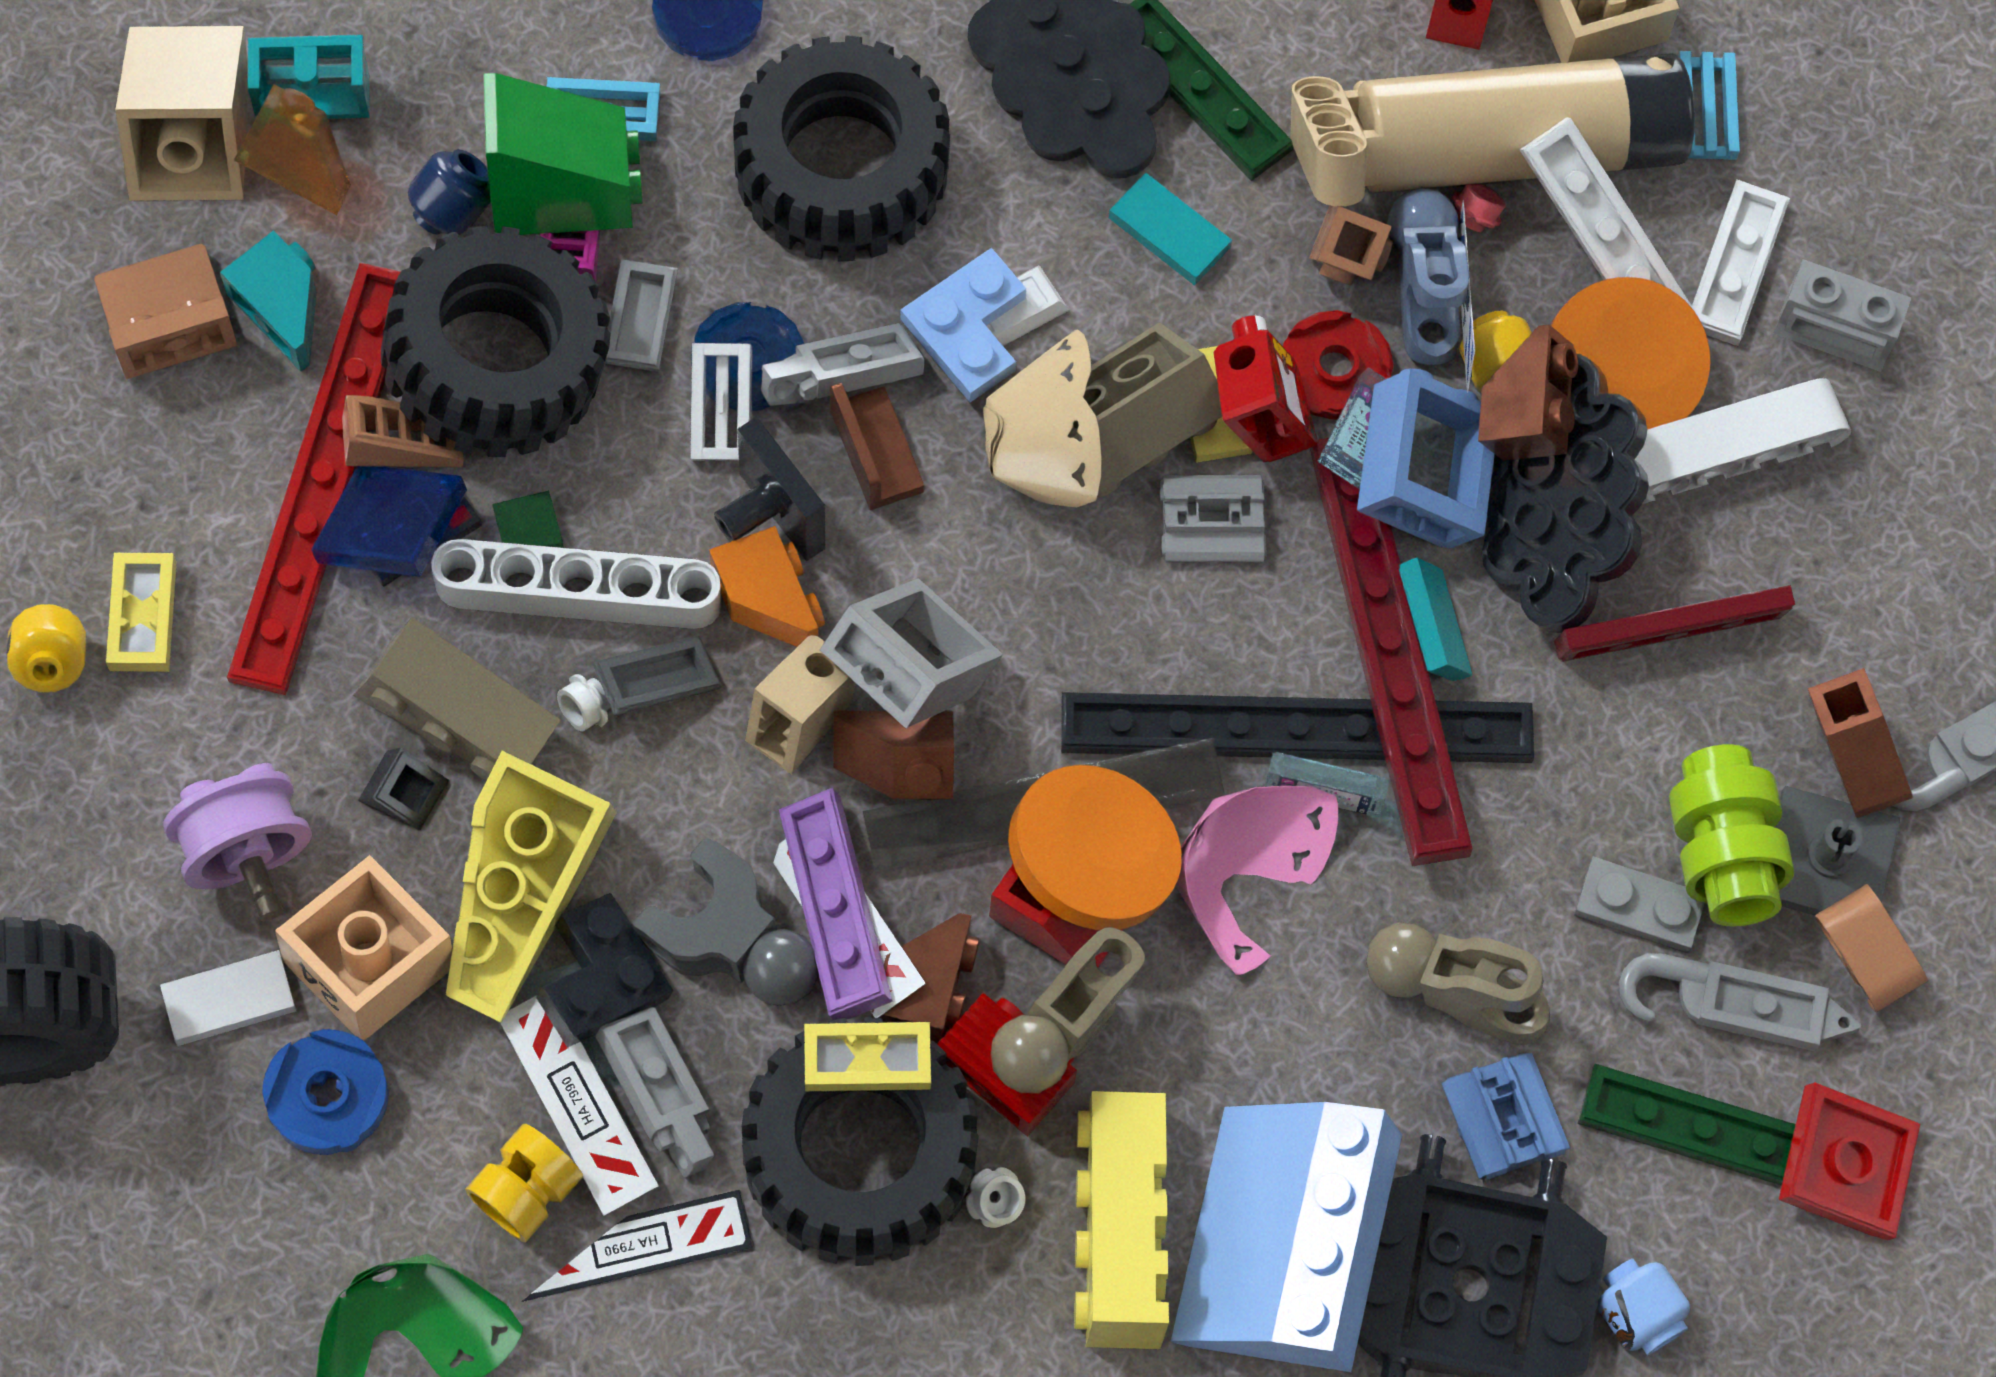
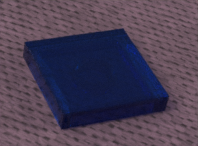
M357 466L311 549L317 563L421 577L467 491L462 476L385 466Z

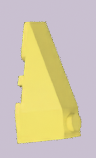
M501 751L474 804L471 823L473 828L468 861L465 863L464 888L459 921L456 923L446 989L447 997L502 1023L554 931L559 917L564 913L591 865L617 813L611 803L513 755Z

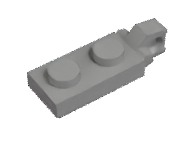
M899 323L797 345L796 354L783 361L762 366L761 392L770 406L793 404L801 397L804 400H813L815 397L818 399L831 396L830 386L841 382L845 391L849 392L923 375L925 359L903 326Z
M651 1007L600 1027L595 1037L649 1139H653V1143L659 1152L669 1148V1154L684 1178L705 1170L710 1159L714 1157L703 1135L710 1130L705 1116L709 1108L656 1009Z

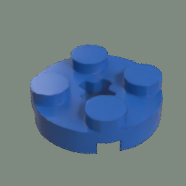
M332 1029L309 1033L310 1037L302 1038L293 1045L290 1042L275 1054L266 1070L262 1094L269 1120L287 1143L301 1151L318 1155L349 1152L360 1146L362 1141L374 1133L385 1115L389 1099L385 1072L375 1053L360 1038L344 1031ZM327 1078L336 1079V1089L342 1094L337 1102L330 1101L325 1107L317 1106L316 1096L309 1093L312 1085L323 1086Z

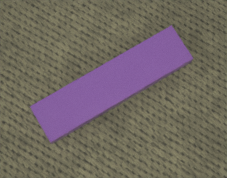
M832 787L779 809L829 1016L833 1020L841 1018L848 1020L893 1002L841 796Z

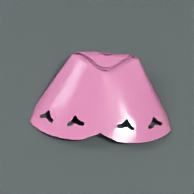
M1312 786L1255 787L1221 796L1211 802L1181 846V870L1175 886L1219 957L1236 975L1245 974L1256 969L1268 960L1271 955L1240 931L1232 912L1221 894L1223 882L1234 874L1258 875L1287 883L1303 881L1311 885L1317 880L1324 869L1336 838L1338 802L1335 795ZM1321 806L1323 809L1321 814L1318 815L1320 828L1316 830L1307 814L1314 812ZM1309 850V856L1301 860L1300 869L1295 871L1292 853H1302ZM1234 945L1252 948L1250 952L1241 953L1239 960L1234 958L1236 954Z

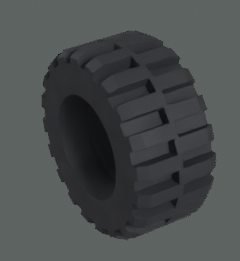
M845 35V42H830L829 36L812 38V46L801 49L799 44H794L781 51V62L777 64L773 59L768 60L756 71L757 83L752 81L746 84L740 96V109L735 112L734 160L735 177L738 178V191L743 204L746 207L752 206L753 220L763 231H767L774 225L775 241L786 248L792 249L797 241L805 244V256L822 260L824 250L838 252V262L855 261V251L868 249L870 258L886 254L888 252V240L895 238L899 245H903L915 237L916 221L923 226L928 224L936 213V200L943 199L947 186L950 153V119L946 104L939 101L940 90L933 79L926 75L920 78L921 65L908 55H903L900 60L894 57V47L883 42L876 41L874 47L862 44V37ZM848 116L865 120L880 128L893 142L895 152L887 162L869 174L850 179H834L818 175L803 167L791 155L788 146L792 139L809 124L828 117Z
M488 226L468 228L467 236L459 238L457 232H451L437 238L435 250L431 247H423L411 258L410 267L400 272L394 284L392 297L389 300L381 345V365L387 369L385 382L390 394L395 398L402 396L400 410L410 422L415 423L421 419L425 423L424 434L437 442H441L443 437L456 442L454 450L471 454L472 448L475 447L487 449L488 457H506L507 450L510 448H517L519 454L524 455L538 451L542 438L547 443L554 444L566 436L569 426L579 424L588 412L591 399L595 397L609 351L611 333L607 329L610 317L606 302L601 298L596 299L599 286L592 275L588 272L580 275L577 272L580 261L566 250L558 254L550 249L552 241L535 234L533 240L519 236L520 229L503 226L501 233H488ZM489 311L506 314L523 322L536 333L542 341L548 357L539 364L522 371L495 372L486 370L462 358L450 346L443 334L442 328L452 320L468 313Z
M4 917L3 920H0V1087L12 1083H22L23 1085L38 1083L40 1080L47 1078L59 1079L70 1076L71 1072L76 1070L85 1071L94 1067L96 1062H103L119 1039L116 959L112 949L100 935L94 931L85 932L82 926L71 923L61 925L57 924L55 920L39 918L36 921L22 920V917Z
M865 1017L864 1023H883V1019ZM841 1018L828 1021V1024L847 1023V1019ZM804 1031L795 1035V1047L788 1052L779 1047L767 1060L768 1071L765 1075L756 1076L749 1090L750 1102L748 1108H745L743 1111L741 1126L743 1164L746 1169L747 1184L753 1200H758L762 1206V1216L773 1230L780 1226L787 1233L788 1243L802 1252L807 1245L819 1250V1259L837 1264L839 1256L855 1257V1266L874 1265L875 1256L889 1254L892 1262L909 1256L910 1246L919 1241L924 1246L928 1245L940 1235V1226L946 1220L950 1222L954 1220L962 1208L963 1197L966 1191H970L971 1180L974 1177L979 1138L977 1134L978 1115L974 1099H969L966 1093V1079L959 1067L949 1068L946 1064L947 1053L934 1041L930 1042V1090H861L881 1094L901 1105L911 1115L915 1123L919 1142L915 1161L911 1169L902 1178L884 1188L866 1192L839 1189L821 1180L809 1169L801 1146L803 1128L810 1113L831 1097L853 1091H805Z

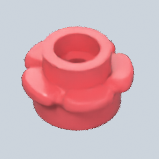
M1466 184L1462 192H1455L1453 194L1452 200L1457 208L1458 221H1460L1462 202L1464 200L1465 225L1469 229L1483 232L1485 227L1494 228L1502 223L1500 214L1506 207V204L1497 193L1482 184Z

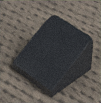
M402 748L387 750L358 801L417 830H421L449 779Z

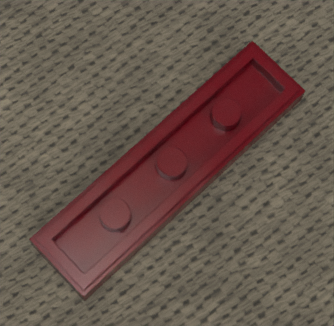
M1791 585L1565 629L1554 640L1558 659H1562V662L1781 619L1793 609L1795 601Z

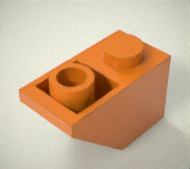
M776 526L709 549L710 565L715 568L720 577L721 596L732 621L796 647L808 636H818V628L825 626L821 607L813 592L804 595L797 578L804 574L797 550L792 542L783 545Z

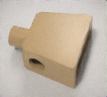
M814 635L808 636L754 689L745 738L746 742L791 775L834 725V710H846L851 705L856 684L820 651L825 641Z

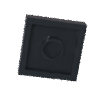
M756 416L737 429L739 474L751 490L714 513L715 521L724 536L731 542L742 538L773 518L803 558L808 561L825 550V504Z

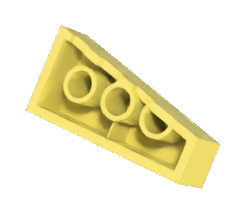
M1092 1091L1089 1111L1078 1110L1077 1147L1088 1148V1170H1077L1076 1207L1088 1209L1087 1231H1076L1075 1268H1087V1291L1075 1292L1074 1329L1086 1330V1347L1161 1349L1169 1324V1302H1161V1300H1165L1166 1279H1168V1251L1161 1250V1239H1165L1167 1223L1166 1189H1162V1178L1166 1176L1167 1167L1166 1093Z

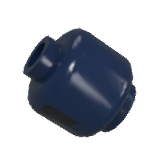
M460 149L453 152L440 151L432 155L412 180L407 192L410 204L415 210L413 212L415 221L423 229L436 235L441 232L446 234L457 232L458 235L467 232L468 228L473 226L491 203L486 165L473 154Z

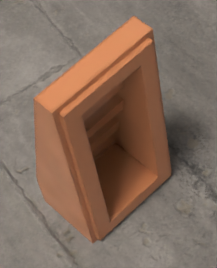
M346 395L342 416L346 466L463 467V452L454 450L456 442L445 437L446 447L434 445V439L423 433L425 423L421 419L415 423L410 422L400 410L401 402L368 396ZM366 430H376V434L368 433ZM388 430H398L399 438L390 437ZM411 431H421L422 442L412 441Z

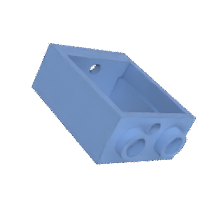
M1405 369L1395 376L1374 384L1357 511L1439 547L1453 548L1484 536L1494 453L1478 442L1481 401L1478 400L1477 395L1470 391L1467 393V390L1454 389L1433 379L1432 374L1421 369ZM1417 412L1456 429L1448 496L1408 480Z

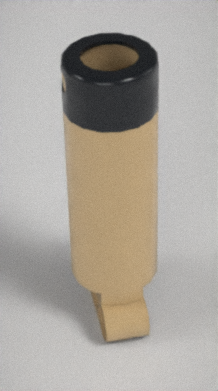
M1673 53L1359 81L1354 85L1353 90L1344 91L1342 86L1331 78L1311 76L1302 78L1292 85L1290 139L1314 197L1326 205L1349 206L1360 202L1364 198L1365 186L1372 193L1414 190L1421 187L1437 188L1536 179V175L1523 157L1520 149L1566 117L1572 119L1605 172L1680 165L1687 161L1692 150L1695 132V109L1689 74L1684 62Z

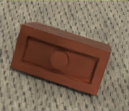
M842 382L830 386V411L869 510L924 493L925 485L885 386L849 398Z

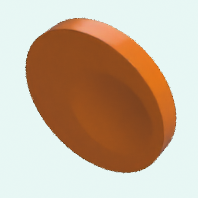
M1616 277L1596 282L1574 295L1558 311L1550 324L1574 345L1577 354L1587 357L1600 367L1606 376L1608 394H1619L1630 400L1640 409L1646 418L1647 430L1687 418L1698 405L1705 391L1710 373V349L1706 332L1690 305L1677 293L1662 284L1636 277Z
M1073 765L1055 769L1031 785L1017 805L1010 821L1009 851L1015 870L1022 883L1046 909L1072 924L1094 930H1102L1108 927L1120 930L1138 925L1151 917L1161 907L1178 881L1182 853L1179 837L1171 818L1149 791L1134 780L1116 771L1091 765Z

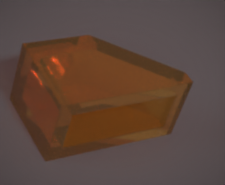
M273 84L234 161L337 216L351 184L326 113L317 108L313 100L306 94L291 88L284 90Z

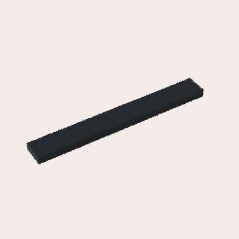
M1062 692L1061 753L1385 760L1371 699ZM1435 700L1450 761L1533 762L1534 732L1532 703Z

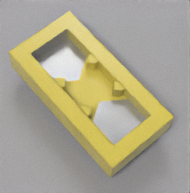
M114 553L106 664L109 671L169 672L177 564L173 553Z
M930 1022L804 1024L805 1091L931 1089Z

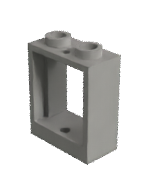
M919 578L850 605L820 648L823 654L905 728L971 699L1003 656L996 647ZM932 645L940 650L939 656L933 653ZM876 668H880L883 671V680L876 677Z

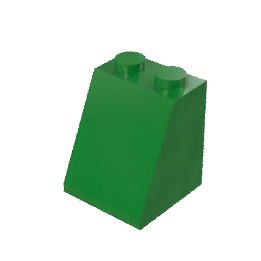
M483 73L485 150L495 233H501L503 226L520 229L519 235L633 228L632 205L643 204L640 170H630L629 165L640 164L638 130L627 131L625 107L498 73Z

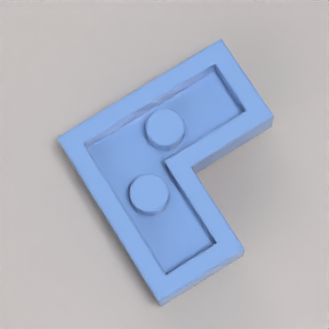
M990 248L900 310V320L965 398L972 402L1016 371V361L987 328V325L1025 300L1026 288L997 253Z

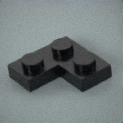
M609 893L561 914L555 927L582 969L542 986L536 999L568 1048L596 1035L600 1027L658 1006L668 1000L674 990L640 937L634 931L612 893Z

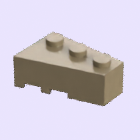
M413 617L392 638L353 695L419 733L435 747L446 752H452L471 763V770L485 781H487L501 751L532 764L561 720Z

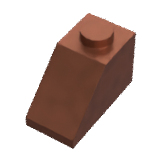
M834 710L833 768L893 799H953V711H943L905 728L887 711Z

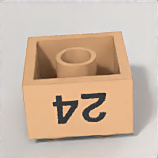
M370 855L275 930L283 962L356 1037L363 1041L445 976L450 969L452 956L450 935Z

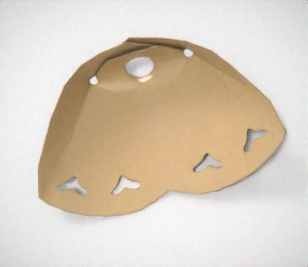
M1079 330L1071 332L986 398V405L983 407L986 431L985 449L992 476L996 480L1036 501L1076 508L1096 501L1102 468L1097 418L1087 401L1083 398L1091 375V359L1088 342L1085 335ZM1068 340L1066 345L1071 346V349L1058 350ZM1071 363H1074L1073 368L1070 370V373L1073 375V379L1069 382L1065 376L1061 375V373L1064 372ZM1074 421H1078L1077 433L1083 438L1081 442L1075 438L1068 437L1073 428ZM1081 463H1085V470L1082 474L1085 483L1084 487H1081L1080 483L1072 477V474L1079 469Z

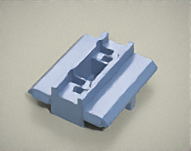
M1522 1053L1510 1058L1505 1057L1499 1062L1481 1068L1477 1066L1472 1068L1471 1072H1464L1449 1077L1442 1083L1443 1090L1458 1125L1457 1131L1460 1138L1464 1140L1479 1179L1486 1178V1180L1506 1174L1509 1171L1541 1161L1543 1158L1551 1159L1563 1155L1565 1150L1570 1149L1532 1053Z

